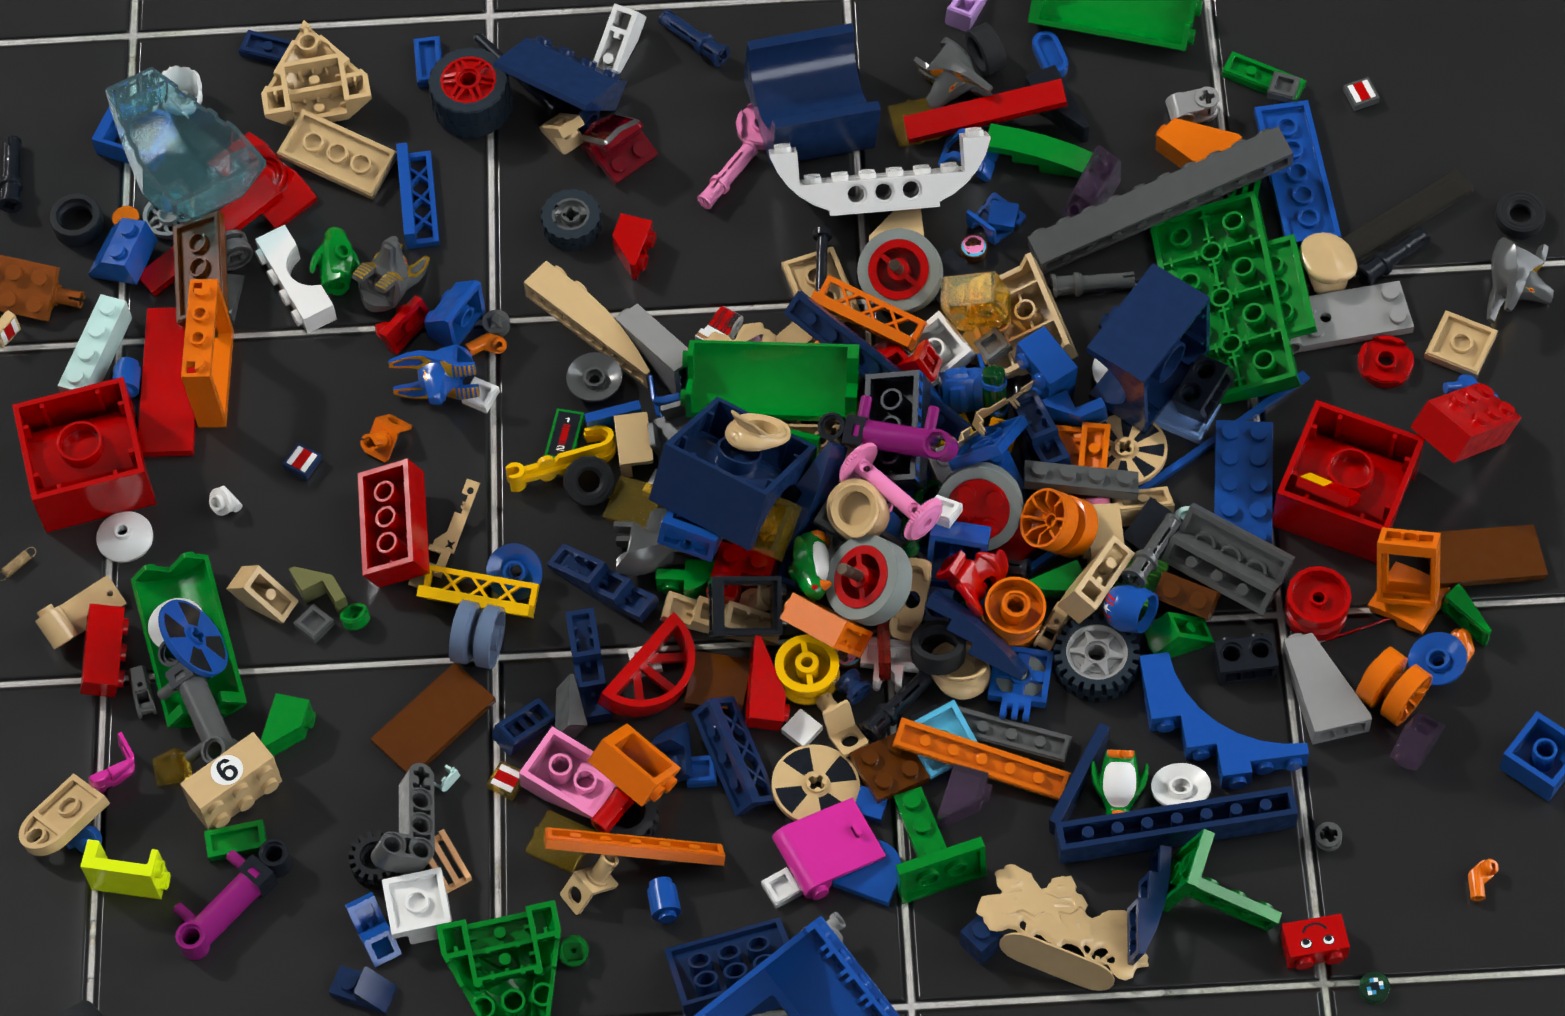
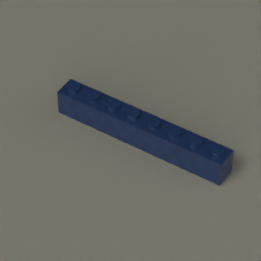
M1289 786L1056 822L1054 838L1060 864L1155 850L1160 845L1170 847L1185 845L1203 829L1215 833L1213 840L1296 828L1299 813L1293 788Z

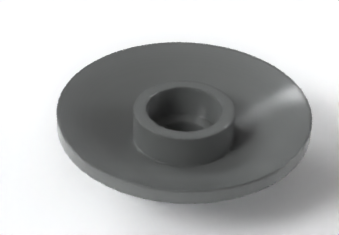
M599 352L586 353L576 358L569 366L566 375L567 385L571 393L583 401H604L612 397L620 388L622 370L618 362L607 354ZM593 380H598V381H600V382L595 383V384L591 383Z

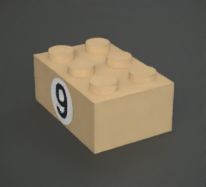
M252 732L184 780L180 785L192 811L207 830L224 827L237 813L251 808L258 798L264 794L272 793L277 789L279 783L282 782V778L273 755L256 734Z

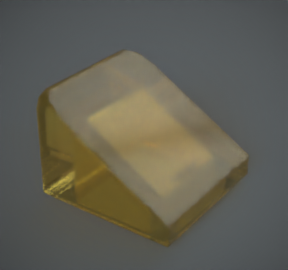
M173 748L153 759L156 784L158 786L181 782L192 775L191 764L185 759V751Z

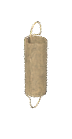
M24 550L3 567L2 572L7 574L9 578L32 557Z

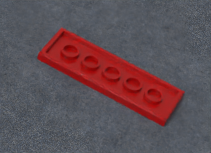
M176 307L147 308L138 437L143 457L194 456L196 419L181 378L186 326L177 324ZM187 367V373H196L195 367Z

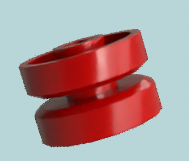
M1323 566L1308 567L1299 571L1290 580L1284 604L1285 621L1291 631L1302 633L1303 635L1313 633L1318 641H1326L1338 635L1345 626L1352 599L1349 584L1338 572Z

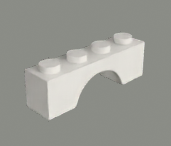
M283 225L256 238L258 250L255 251V255L261 266L267 265L269 269L267 275L273 286L279 285L281 289L279 295L285 306L291 305L293 309L291 315L297 326L303 325L308 334L337 320L334 306L322 285H304L291 277L293 267L301 258L297 244L286 226Z

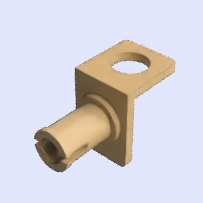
M830 693L823 694L817 699L816 704L822 711L828 737L844 758L849 757L850 752L869 745L867 738L855 724L848 700L837 703ZM849 736L858 738V742L851 747L844 746L842 741Z
M601 854L594 866L577 870L570 877L560 892V896L576 915L582 913L593 895L617 888L618 883L611 875V872L619 863L617 856ZM574 886L581 892V901L579 903L575 902L571 895V890Z

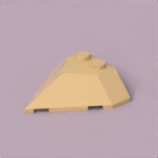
M303 20L299 27V34L295 40L291 41L273 72L274 77L261 93L265 118L292 127L301 110L304 109L331 122L350 119L372 99L368 74L361 68L358 69L345 54L325 37L319 36L311 29V25Z

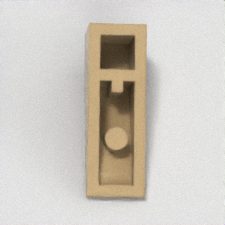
M1112 535L1071 584L1057 605L1078 624L1097 610L1135 553L1116 536Z

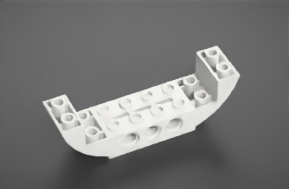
M981 127L965 128V133H959L961 166H958L956 162L940 163V168L931 169L928 164L914 165L913 170L903 171L902 167L886 168V173H876L875 169L858 170L859 175L850 176L847 171L832 172L831 177L821 178L820 174H806L802 180H799L796 147L791 148L790 143L774 144V149L768 150L777 173L792 191L812 205L828 210L830 216L940 207V201L956 193L976 173L986 155L991 138ZM912 181L916 183L914 191L909 193L903 191V186L907 182ZM880 184L889 185L888 192L883 195L876 194L875 190ZM853 186L862 188L861 194L857 197L848 195L849 189Z

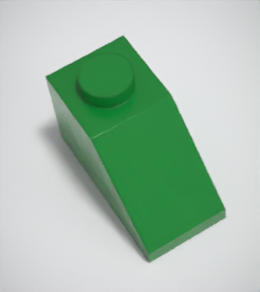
M1172 612L1165 613L1144 632L1148 640L1147 645L1153 654L1169 652L1170 658L1210 646L1214 643L1204 618Z
M275 694L261 738V742L273 756L305 739L308 728H313L316 712L313 711L310 700Z

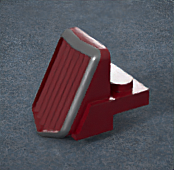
M618 114L594 121L583 134L582 139L585 143L581 145V148L596 167L600 166L614 186L649 163L659 154L642 132L644 126L640 120Z

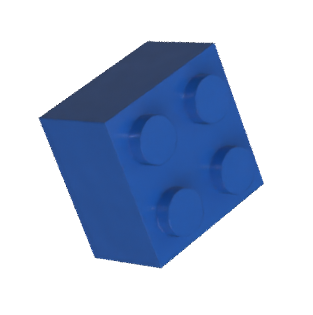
M1536 711L1504 752L1499 769L1549 802L1565 782V729Z

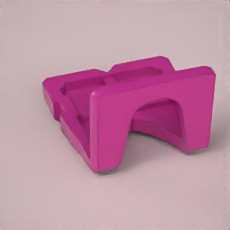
M122 732L117 733L118 745L126 760L88 777L89 785L100 793L106 792V789L111 786L114 788L135 771L134 754Z

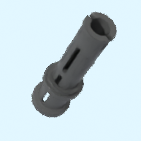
M1133 271L1083 276L1079 272H1074L1073 275L1068 276L1050 274V291L1055 299L1058 295L1074 294L1075 297H1080V295H1083V292L1133 289L1135 287V277H1133Z
M1167 513L1145 548L1135 553L1131 566L1125 568L1122 572V578L1128 585L1144 588L1147 583V576L1150 572L1156 570L1159 556L1182 524L1181 519L1177 515Z

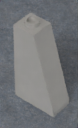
M638 303L631 308L621 311L615 320L636 346L647 367L672 394L681 393V389H686L688 380V368L682 367L683 350L688 351V348Z
M1295 633L1284 639L1282 655L1312 745L1369 732L1372 722L1371 714L1313 633L1304 635L1302 633Z

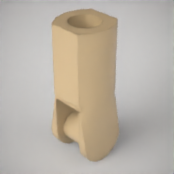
M1059 601L1054 606L1036 637L1033 647L1039 646L1046 651H1052L1058 634H1061L1062 628L1071 619L1057 605ZM1046 630L1055 635L1053 640L1043 636Z

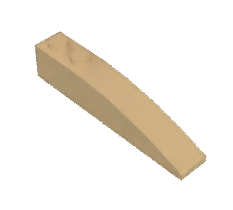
M545 261L524 281L527 298L597 351L614 358L622 370L647 389L650 387L648 377L650 376V370L638 349L620 324L605 307L587 292V289L581 282H574L567 277V274L561 267L557 265L554 267L548 261Z

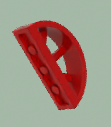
M673 612L603 690L597 704L618 715L646 717L664 711L680 698L694 669L695 646L689 629L677 614ZM672 636L677 641L681 650L679 653L656 654ZM683 663L682 678L674 686L648 664ZM641 672L667 693L656 698L644 700ZM632 682L634 699L620 696Z

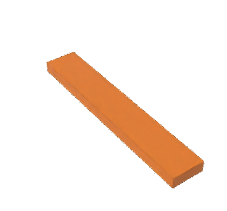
M903 717L892 747L1059 801L1071 775L1070 772Z
M551 827L545 828L544 832L545 849L724 866L725 862L723 845L716 843Z

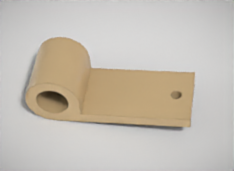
M108 575L55 608L50 604L37 612L40 618L35 622L54 650L86 630L87 613L90 603L119 607L127 604Z

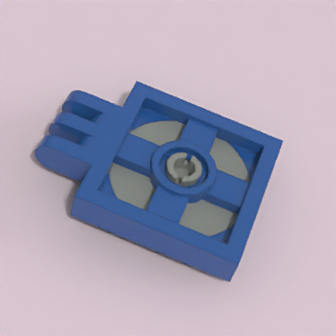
M1010 646L1028 669L1022 679L1019 680L992 666L988 700L1001 702L999 718L1005 719L1007 709H1012L1011 720L1017 721L1018 711H1024L1022 720L1023 722H1029L1031 706L1046 708L1054 654L1053 651Z

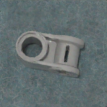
M1202 87L1187 92L1174 93L1165 101L1171 120L1177 118L1193 123H1201L1214 120L1219 111L1217 105L1219 94L1212 87Z

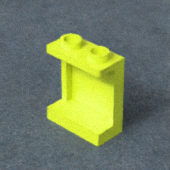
M87 840L80 867L92 890L162 899L163 891L169 888L171 875L167 871L165 861L162 860L158 850H151L147 864L108 859L100 841Z

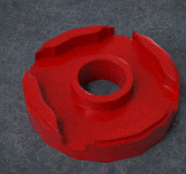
M1379 335L1362 345L1357 358L1358 370L1361 376L1370 384L1380 388H1393L1402 385L1409 379L1414 367V354L1403 340L1389 335ZM1388 357L1393 361V364L1385 366L1378 359Z

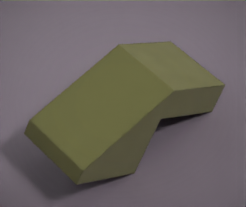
M295 566L289 569L292 581L306 604L327 594L339 615L348 606L346 597L333 575Z

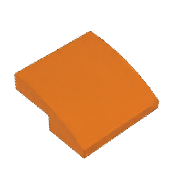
M1082 422V427L1056 425L1059 438L1070 455L1072 465L1107 469L1111 424Z
M1395 562L1389 571V581L1430 585V575L1408 565ZM1450 587L1440 588L1435 608H1419L1413 605H1390L1384 602H1377V591L1368 603V607L1372 613L1394 619L1398 627L1423 635L1442 606L1445 595L1451 590Z

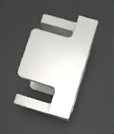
M441 867L382 880L393 939L408 936L410 944L438 939L436 925L452 922Z

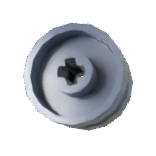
M462 600L456 610L450 633V661L467 665L473 658L475 666L493 669L499 658L504 638L505 608L488 604L481 610L478 602Z

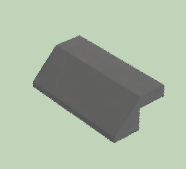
M1193 503L1190 505L1180 529L1171 537L1161 561L1169 563L1173 568L1263 615L1283 584L1295 556Z

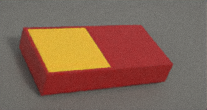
M1311 472L1298 476L1296 482L1298 488L1345 508L1358 503L1361 495L1359 492Z

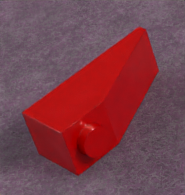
M755 635L750 647L745 723L748 728L779 731L783 722H788L790 705L785 704L786 693L777 676L763 639L760 635Z

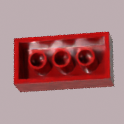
M1476 383L1428 400L1410 428L1452 463H1456L1504 444L1522 417L1515 412L1516 410L1511 404L1501 401L1496 397L1494 391L1489 386Z
M407 458L358 473L363 576L381 588L430 574L424 471Z

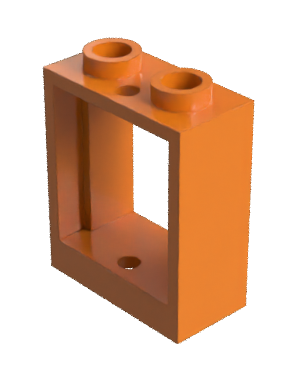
M1382 527L1377 542V602H1384L1390 605L1404 604L1419 608H1435L1440 592L1441 533ZM1389 554L1430 558V585L1389 581Z
M792 593L790 599L786 601L780 617L783 621L825 644L861 658L873 634L871 630L842 617L832 609L796 593Z
M629 724L623 725L603 738L587 761L641 807L650 800L656 802L664 792L666 794L670 792L678 781L675 776L681 769Z

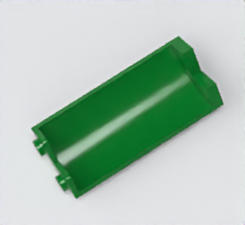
M1031 0L1028 23L1186 51L1188 45L1193 46L1196 30L1192 29L1195 16L1200 17L1203 1Z
M690 340L688 351L683 350L682 367L688 368V380L686 389H681L680 405L686 406V417L694 418L716 397L749 413L767 415L780 420L819 421L828 412H835L847 418V414L857 416L860 344Z
M186 552L181 554L170 567H162L155 564L144 565L131 578V584L158 691L169 683L165 672L170 667L162 665L159 661V647L153 643L148 632L150 616L160 604L174 598L189 599L199 605L223 637L228 654L227 665L217 676L208 679L207 683L222 717L224 718L236 712L247 701L209 556ZM179 691L166 700H161L168 728L194 727Z

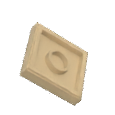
M1446 310L1425 352L1424 359L1461 374L1472 375L1477 379L1496 339L1498 330Z

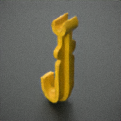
M603 425L584 428V438L587 443L599 441L601 443L559 453L555 458L546 455L541 457L537 463L527 466L517 462L508 464L505 468L511 492L523 491L528 482L539 479L548 482L553 480L557 474L563 476L567 467L575 459L583 456H596L603 459L606 463L614 457L618 448L617 439L612 429Z

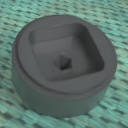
M491 310L482 319L485 333H492L503 337L510 331L509 316L502 310Z

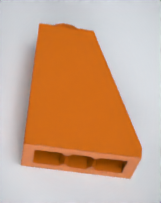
M1173 118L1167 125L1163 124L1156 132L1155 150L1182 168L1189 162H1198L1205 159L1214 151H1223L1230 148L1235 142L1242 140V136L1237 133Z

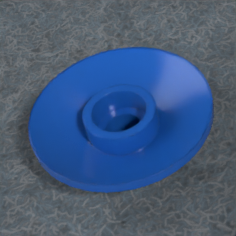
M510 543L499 547L492 553L487 562L486 575L540 585L543 577V568L539 557L532 549L522 544ZM514 566L521 568L520 576L513 573ZM492 583L490 585L497 595L502 596L505 594L499 583ZM506 585V587L508 588V590H510V589H512L513 587H515V586H511V585ZM521 587L512 596L516 601L523 600L530 596L531 589Z
M1434 632L1421 637L1414 643L1408 655V665L1410 668L1417 664L1433 675L1430 686H1443L1452 683L1461 676L1467 665V652L1463 643L1454 635ZM1438 661L1444 662L1441 666H1434Z

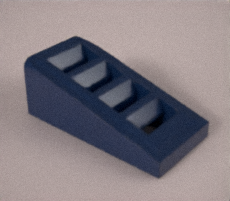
M537 698L494 726L492 738L508 756H511L555 722V714L540 698ZM536 711L543 720L539 721L532 712ZM525 718L533 725L532 727L526 723ZM515 726H517V727L522 731L521 734H520V732L515 728Z

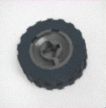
M577 189L561 190L559 193H554L550 199L548 198L545 201V205L542 206L541 222L543 233L546 235L547 241L551 242L554 247H559L565 251H577V249L587 248L589 244L592 245L595 239L599 237L600 229H602L601 210L598 202L594 200L591 194H587L586 191H579Z

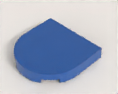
M877 840L886 854L885 859L833 880L832 884L835 888L889 907L897 888L895 865L900 864L901 860L891 845Z

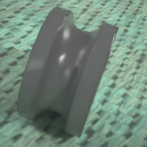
M1333 822L1320 824L1315 832L1317 846L1323 851L1328 852L1338 849L1342 842L1341 828ZM1325 831H1328L1330 835H1336L1333 842H1329L1328 839H1321V837H1324Z

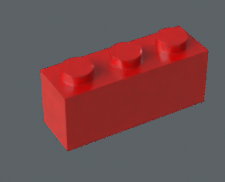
M89 604L80 694L115 697L117 688H123L125 670L119 669L120 661H125L127 644H122V635H127L129 618H124L125 607Z

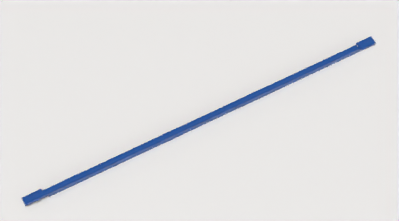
M1303 370L1298 373L1301 385L1310 379ZM1297 388L1272 394L1235 421H1251ZM1215 435L1165 468L1154 478L1140 486L1139 489L1157 487L1215 446ZM1047 551L1031 563V574L1058 555ZM985 594L983 600L980 601L981 605L984 604L987 594Z

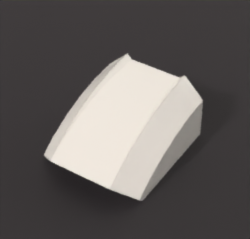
M940 311L926 321L927 324L917 344L925 339L930 342L943 360L939 372L965 367L977 358L976 352ZM917 344L912 353L903 348L902 350L910 357L914 354ZM939 372L936 380L932 382L933 386L939 384Z

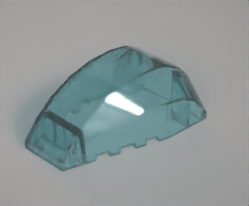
M153 67L106 88V96L139 188L143 196L155 208L165 213L188 220H197L242 198L266 167V160L233 123L220 119L216 111L210 107L206 109L200 105L196 97L190 93L187 95L178 89L176 83Z

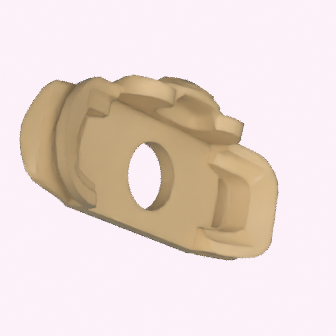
M909 558L913 576L910 591H915L919 594V605L915 608H909L904 604L901 610L890 619V634L904 642H910L912 633L919 625H922L932 571L931 562L923 558Z

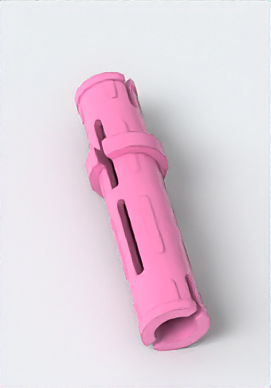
M745 141L717 175H713L710 178V184L697 197V201L702 207L711 209L718 198L730 190V184L753 157L758 154V149L753 143Z

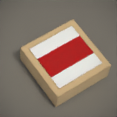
M9 310L0 317V347L2 348L21 330L16 315Z

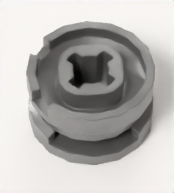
M236 229L225 231L227 271L236 270L246 265L252 259L254 253L243 231Z

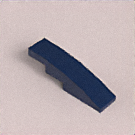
M1033 390L1015 398L1020 403V406L1016 404L1017 409L1012 405L1011 407L1016 417L1025 415L1028 425L1022 432L1036 461L1072 465L1070 455L1059 438L1058 429L1037 391Z
M828 441L797 483L796 487L802 492V495L786 515L793 524L777 544L784 553L793 554L794 540L797 536L817 530L818 526L814 525L813 521L831 491L838 484L840 469L845 461L848 450L845 445Z
M563 543L546 564L548 568L579 589L638 622L643 623L659 603L656 595L634 586L630 578L610 570L606 562Z
M937 590L930 595L925 606L950 618L951 621L947 630L973 643L968 654L1019 680L1022 679L1028 669L1027 666L987 623L976 617L960 603Z
M594 607L565 612L576 683L587 724L612 720L611 711L597 704L601 693L607 685Z
M1160 845L1149 856V872L1138 882V898L1127 908L1128 965H1134L1145 954L1157 930L1165 905L1170 879L1172 850L1170 846Z

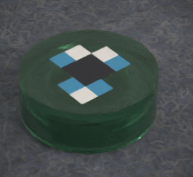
M1369 972L1361 978L1359 994L1364 1001L1370 1004H1380L1387 999L1390 992V982L1385 975L1379 972Z

